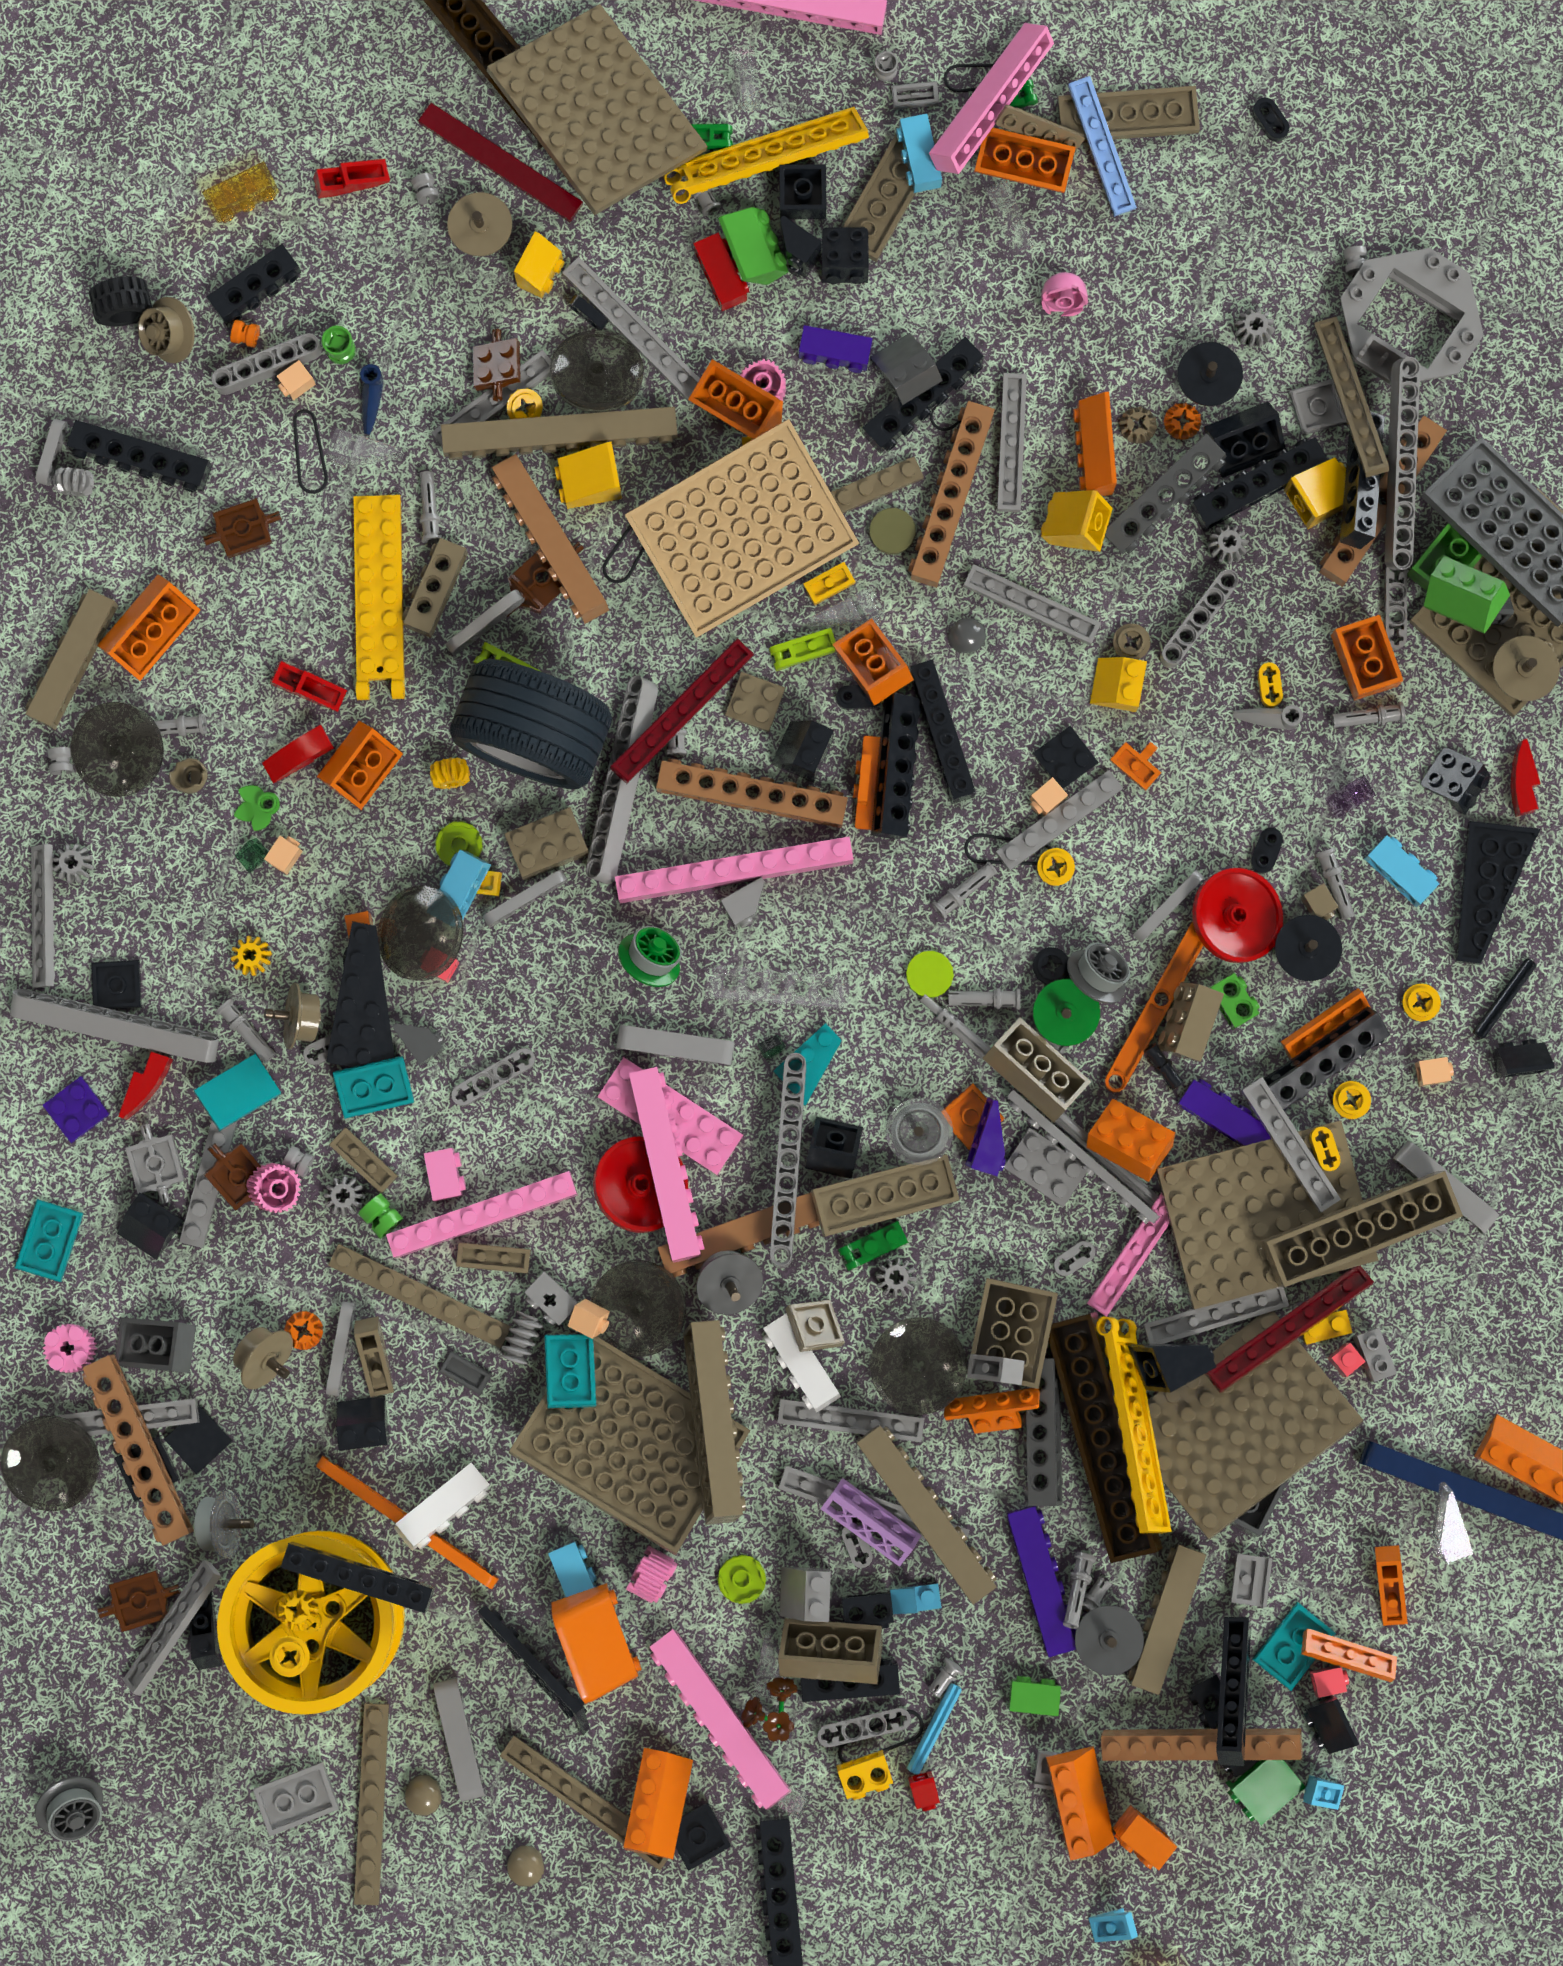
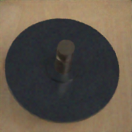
M1204 342L1193 346L1183 355L1178 365L1177 379L1182 392L1191 401L1203 406H1218L1232 399L1240 389L1243 380V368L1238 356L1229 347L1216 342Z
M1301 915L1291 919L1280 929L1275 942V953L1278 963L1287 974L1301 981H1317L1331 974L1339 964L1342 955V942L1335 927L1324 918L1315 915Z

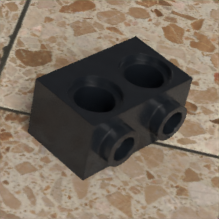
M890 1592L842 1597L845 1623L882 1626V1629L889 1628V1623H894ZM883 1604L886 1606L887 1613L884 1617L879 1618L873 1614V1609L876 1605ZM853 1607H859L863 1611V1615L859 1620H852L849 1617V1611Z

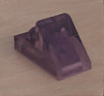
M1365 775L1325 799L1338 819L1367 803L1366 801L1376 796Z

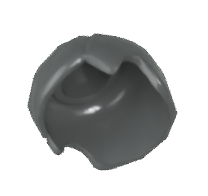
M964 618L955 622L950 627L948 633L949 645L958 653H974L984 645L986 639L984 626L978 620L972 618Z

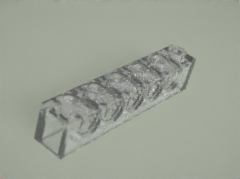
M713 965V969L707 968L705 999L848 1011L850 980H845L846 976L831 975V978H822V974L808 973L807 976H798V972L784 971L783 975L774 974V970L760 969L759 973L750 972L751 968L737 967L736 971L727 970V966ZM727 978L736 979L737 986L734 989L724 987L723 983ZM750 980H758L761 983L760 989L757 991L749 990L747 984ZM779 981L784 984L785 989L783 992L774 993L771 990V985L774 982ZM803 983L807 985L809 990L805 995H798L795 992L796 985ZM821 986H829L832 989V994L829 997H822L818 992Z

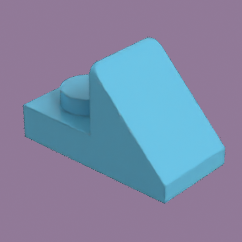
M938 1583L890 1590L893 1614L918 1613V1611L941 1608Z
M1309 1775L1303 1802L1338 1810L1344 1785Z
M1124 1908L1088 1918L1095 1942L1132 1940L1138 1937L1132 1913L1124 1912Z

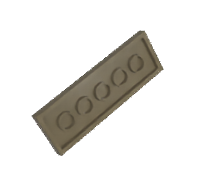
M1196 86L1096 93L1113 140L1196 134L1200 131ZM1071 95L1058 96L1060 125L1084 134Z
M896 134L843 227H865L868 229L869 259L875 262L880 258L916 194L913 192L912 185L908 186L906 172L909 171L908 165L903 164L901 150H904L903 143L898 142ZM933 137L934 145L938 141L935 137Z
M947 1154L811 1190L823 1237L960 1201Z

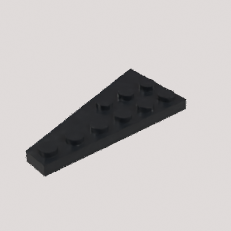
M1475 821L1468 822L1455 962L1476 965L1482 963L1495 929L1501 920L1502 913L1509 902L1521 875L1522 868L1541 829Z
M352 921L326 1062L356 1067L395 1058L377 928L376 925Z
M484 1605L478 1611L481 1620L502 1643L507 1642V1648L517 1661L521 1658L524 1660L523 1665L526 1667V1671L551 1700L559 1702L558 1706L568 1719L572 1717L576 1719L578 1730L584 1735L590 1729L585 1714L587 1710L582 1699L577 1694H570L564 1680L559 1676L555 1678L550 1672L552 1669L543 1659L540 1661L536 1659L533 1648L527 1642L522 1644L517 1639L519 1634L511 1625L506 1627L501 1622L503 1618L494 1608L490 1610Z

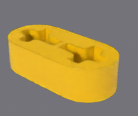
M1268 662L1264 663L1258 671L1259 692L1262 704L1268 708H1274L1283 699L1282 683L1278 666ZM1267 668H1270V672L1275 673L1271 677V683H1268V677L1262 674ZM1269 687H1272L1273 695L1278 696L1275 698L1274 703L1265 697L1269 694Z
M1326 1127L1312 1129L1309 1134V1141L1315 1160L1323 1171L1336 1170L1341 1161L1331 1130ZM1318 1131L1321 1134H1326L1327 1138L1323 1139L1324 1148L1321 1141H1316L1315 1139L1319 1135ZM1325 1150L1329 1157L1334 1158V1161L1331 1162V1167L1328 1164H1323V1160L1326 1159Z

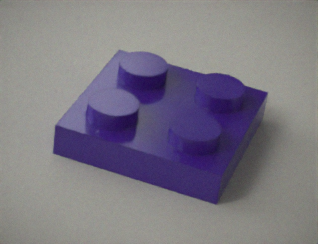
M82 1076L43 1104V1107L70 1143L75 1142L110 1115L109 1111Z

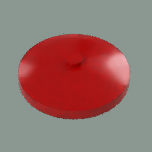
M1229 868L1213 874L1200 886L1193 902L1192 919L1198 938L1209 952L1227 962L1247 963L1263 957L1275 946L1277 935L1283 927V910L1278 894L1264 877L1248 869Z
M630 1137L617 1142L602 1155L594 1172L593 1190L599 1208L613 1224L630 1232L648 1233L663 1228L664 1223L644 1137ZM678 1157L680 1166H682L683 1163L681 1159ZM688 1179L684 1180L685 1189H688L689 1184Z

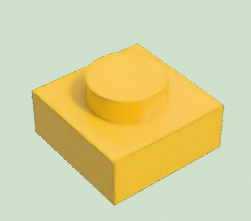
M488 871L477 894L499 896L502 873Z

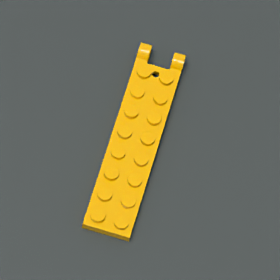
M851 107L695 157L672 170L671 172H677L674 177L668 178L667 175L669 173L663 176L666 184L671 186L670 193L674 201L678 204H683L690 199L692 194L705 192L720 185H727L742 178H749L757 173L771 171L780 165L793 164L807 157H815L820 153L836 150L851 143H858L863 139L869 138L868 129L855 107ZM685 176L687 181H681L682 177ZM679 190H686L684 194L680 196L676 195V193Z
M353 496L357 701L370 700V681L392 680V699H405L401 496ZM383 667V671L379 673L377 668Z
M1104 1316L1097 1321L1096 1329L1100 1335L1105 1337V1353L1109 1359V1376L1113 1382L1114 1403L1118 1409V1426L1123 1437L1122 1449L1126 1455L1128 1465L1127 1475L1132 1487L1131 1499L1135 1504L1136 1525L1140 1533L1172 1532L1146 1389L1128 1348L1131 1344H1137V1327L1135 1322L1130 1319L1116 1320L1113 1317ZM1109 1320L1111 1323V1329L1107 1333L1104 1329V1325L1106 1321ZM1125 1322L1129 1326V1330L1126 1335H1124L1121 1330V1327Z

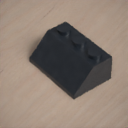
M1268 401L1204 426L1205 434L1207 433L1226 453L1227 457L1224 459L1226 463L1219 469L1222 478L1254 466L1265 459L1274 458L1275 454L1286 449L1279 413Z

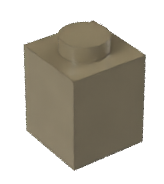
M1324 883L1300 897L1310 915L1319 916L1325 920L1334 917L1333 911L1339 908Z

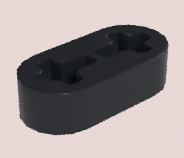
M575 294L567 303L574 312L598 331H602L608 324L606 317L579 295Z

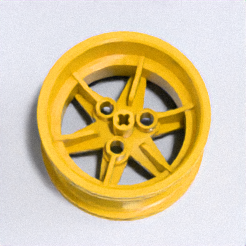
M333 1531L304 1532L261 1548L237 1569L228 1582L220 1602L217 1634L220 1651L228 1671L248 1695L261 1704L281 1712L305 1715L316 1714L335 1709L351 1701L385 1672L394 1659L402 1639L405 1620L403 1606L370 1596L374 1611V1631L369 1645L341 1621L368 1595L346 1588L326 1595L323 1581L299 1574L297 1590H304L310 1593L317 1601L318 1616L315 1620L316 1624H312L305 1630L295 1631L290 1630L281 1623L255 1645L251 1631L253 1602L281 1622L278 1616V1607L281 1599L287 1593L263 1586L262 1583L276 1568L281 1566L288 1543L296 1542L393 1573L387 1562L369 1545L352 1536ZM302 1600L297 1605V1612L294 1615V1621L300 1614L308 1615V1613H305L301 1609ZM330 1601H336L339 1604L340 1611L338 1614H332L329 1611L328 1604ZM282 1637H299L305 1643H308L309 1639H314L319 1644L317 1652L309 1650V1664L300 1674V1683L284 1678L265 1662L269 1659L273 1644ZM326 1647L361 1661L352 1672L343 1678L330 1683L319 1684Z

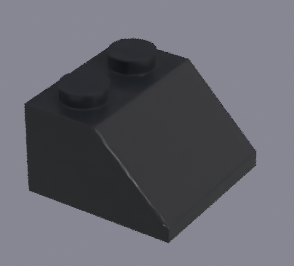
M782 216L780 219V235L784 256L787 261L786 266L788 271L794 276L799 277L801 275L806 278L821 257L822 241L785 216Z
M1537 1039L1524 1040L1522 1045L1513 1046V1042L1498 1044L1499 1048L1492 1050L1496 1078L1544 1073L1555 1069L1545 1042L1537 1043Z
M816 1117L805 1169L852 1179L863 1127Z
M139 1192L125 1213L117 1234L158 1260L184 1220L148 1195Z
M385 1396L337 1402L336 1430L339 1451L390 1445Z
M1333 1695L1322 1697L1303 1706L1306 1711L1303 1714L1304 1720L1309 1728L1313 1726L1317 1734L1313 1738L1319 1750L1324 1749L1326 1753L1331 1754L1359 1745L1336 1697Z

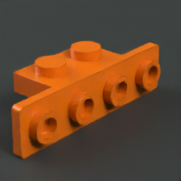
M864 736L861 761H856L855 775H860L859 784H854L853 798H858L855 819L856 829L872 830L880 737Z
M1029 1388L946 1399L944 1418L945 1420L969 1418L974 1434L1021 1428L1022 1419L1018 1411L1038 1409L1040 1391L1039 1388Z

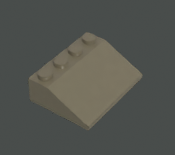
M986 1278L971 1354L1025 1361L1022 1386L1038 1389L1058 1293Z

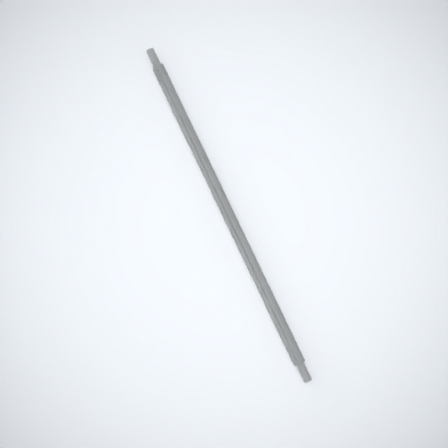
M926 994L922 997L920 1001L937 1016L936 1019L983 1059L991 1047L947 1008L943 1009ZM1063 1112L1054 1123L1151 1208L1159 1196L1130 1171L1086 1148L1088 1133ZM1265 1293L1256 1296V1297H1258V1298H1259V1297H1265L1266 1299L1268 1298V1296H1267Z

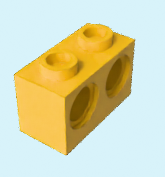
M883 1750L836 1765L847 1799L858 1800L865 1797L867 1792L873 1790L881 1792L888 1789L890 1784H893ZM874 1768L884 1770L882 1776L878 1778L872 1777L870 1774ZM851 1776H858L861 1779L859 1784L855 1786L849 1785L847 1781Z

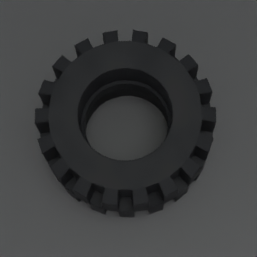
M132 276L114 277L96 284L89 291L94 319L98 324L104 326L118 327L137 323L142 313L152 308L148 286L142 278Z

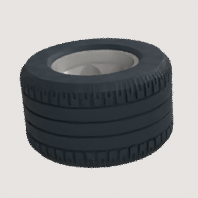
M485 659L475 664L470 672L450 725V734L457 746L504 770L551 786L579 789L591 779L610 729L612 716L604 702L573 684L516 663L497 659Z

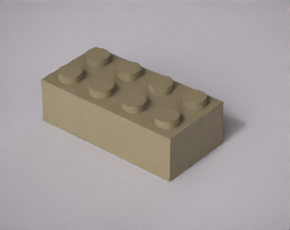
M1021 1018L1007 1030L983 1057L989 1065L1053 1123L1091 1083L1085 1075Z
M785 1618L778 1656L779 1674L782 1677L878 1684L883 1646L882 1626L812 1622Z

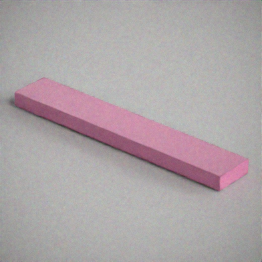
M1162 1192L1151 1207V1210L1160 1218L1155 1224L1150 1221L1147 1224L1143 1221L1140 1223L1087 1302L1088 1305L1104 1316H1108L1170 1224Z

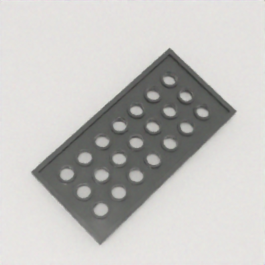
M1481 437L1421 497L1543 614L1559 627L1563 623V513ZM1478 464L1485 466L1487 473L1481 472L1478 469ZM1467 478L1471 480L1473 483V487L1467 486L1464 483L1463 479ZM1495 481L1502 482L1504 489H1499L1495 485ZM1449 492L1455 493L1459 501L1452 500ZM1480 495H1486L1490 499V503L1483 502ZM1512 497H1517L1521 501V505H1516L1512 501ZM1466 509H1472L1476 517L1469 516ZM1498 511H1503L1507 515V519L1500 518ZM1529 513H1534L1538 517V522L1531 520ZM1483 525L1490 526L1493 530V533H1487L1484 530ZM1515 527L1521 528L1524 531V536L1518 535ZM1546 529L1552 530L1555 533V538L1549 537ZM1500 541L1507 542L1510 546V550L1504 549L1501 546ZM1532 543L1538 544L1541 547V552L1535 551ZM1518 557L1525 559L1527 566H1522L1518 562ZM1549 560H1555L1558 564V568H1553L1550 565ZM1535 574L1542 575L1544 583L1537 581ZM1552 590H1557L1561 594V599L1555 598Z

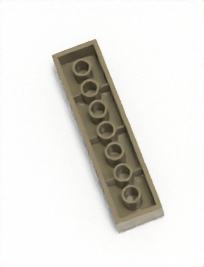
M1436 1171L1260 1242L1277 1285L1285 1288L1463 1217L1446 1172Z
M720 1320L691 1322L683 1332L705 1525L735 1522L743 1515V1511L746 1510V1502L744 1496H741L740 1493L743 1477L737 1468V1462L740 1461L739 1448L735 1447L734 1438L737 1437L736 1424L732 1423L731 1414L734 1413V1403L732 1399H729L728 1389H731L730 1375H726L725 1365H728L727 1351H723L722 1344L725 1341L724 1327H720Z
M877 1425L855 1441L969 1601L974 1605L997 1588L994 1584L997 1578L989 1567L983 1568L979 1562L982 1560V1557L973 1546L968 1548L965 1544L968 1538L959 1526L954 1528L950 1523L953 1517L944 1506L940 1508L935 1501L939 1498L930 1486L925 1488L921 1483L924 1477L917 1467L913 1466L911 1468L906 1461L910 1458L901 1446L895 1447L892 1442L895 1437L888 1427L882 1428L880 1425Z

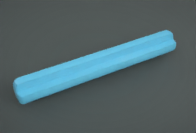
M949 1684L907 1766L908 1771L918 1775L962 1691L956 1684Z

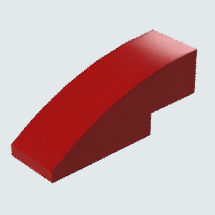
M385 159L340 163L339 167L316 169L313 176L318 199L373 188L390 182Z
M283 661L278 663L269 683L338 712L347 692L344 688Z
M319 725L281 748L262 762L274 784L315 761L314 759L335 748L322 725Z
M1528 739L1518 743L1513 758L1511 797L1515 817L1533 813L1539 809L1533 788H1536L1541 782Z
M154 1052L150 1053L144 1073L141 1074L134 1071L118 1117L128 1120L151 1099L166 1077L173 1059Z

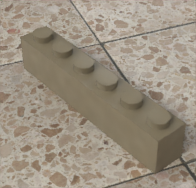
M91 589L88 590L87 594L82 595L79 601V610L76 615L74 614L70 618L68 623L69 629L66 635L60 638L57 645L59 649L55 657L52 656L47 664L48 670L45 676L39 679L36 686L37 692L34 698L29 699L25 708L27 711L25 715L30 719L53 730H56L98 648L97 645L102 640L119 606L114 600Z
M1176 1544L1175 1548L1170 1547L1166 1561L1170 1562L1167 1571L1163 1570L1159 1578L1158 1584L1162 1585L1159 1595L1154 1594L1151 1602V1608L1154 1609L1151 1618H1146L1143 1626V1631L1146 1634L1141 1656L1136 1664L1128 1670L1127 1678L1130 1679L1129 1683L1132 1686L1160 1695L1206 1554Z

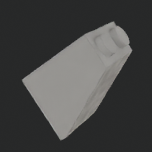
M781 1567L780 1616L801 1621L829 1622L830 1568Z

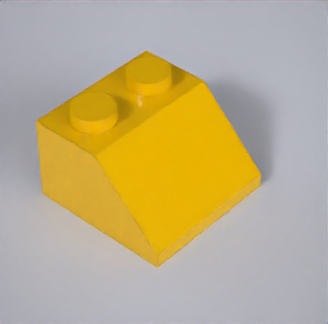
M536 231L514 270L517 287L543 298L545 293L549 294L554 284L552 279L555 273L559 274L561 272L564 261L562 251Z
M1126 657L1098 658L1090 704L1136 712L1139 708L1147 661Z

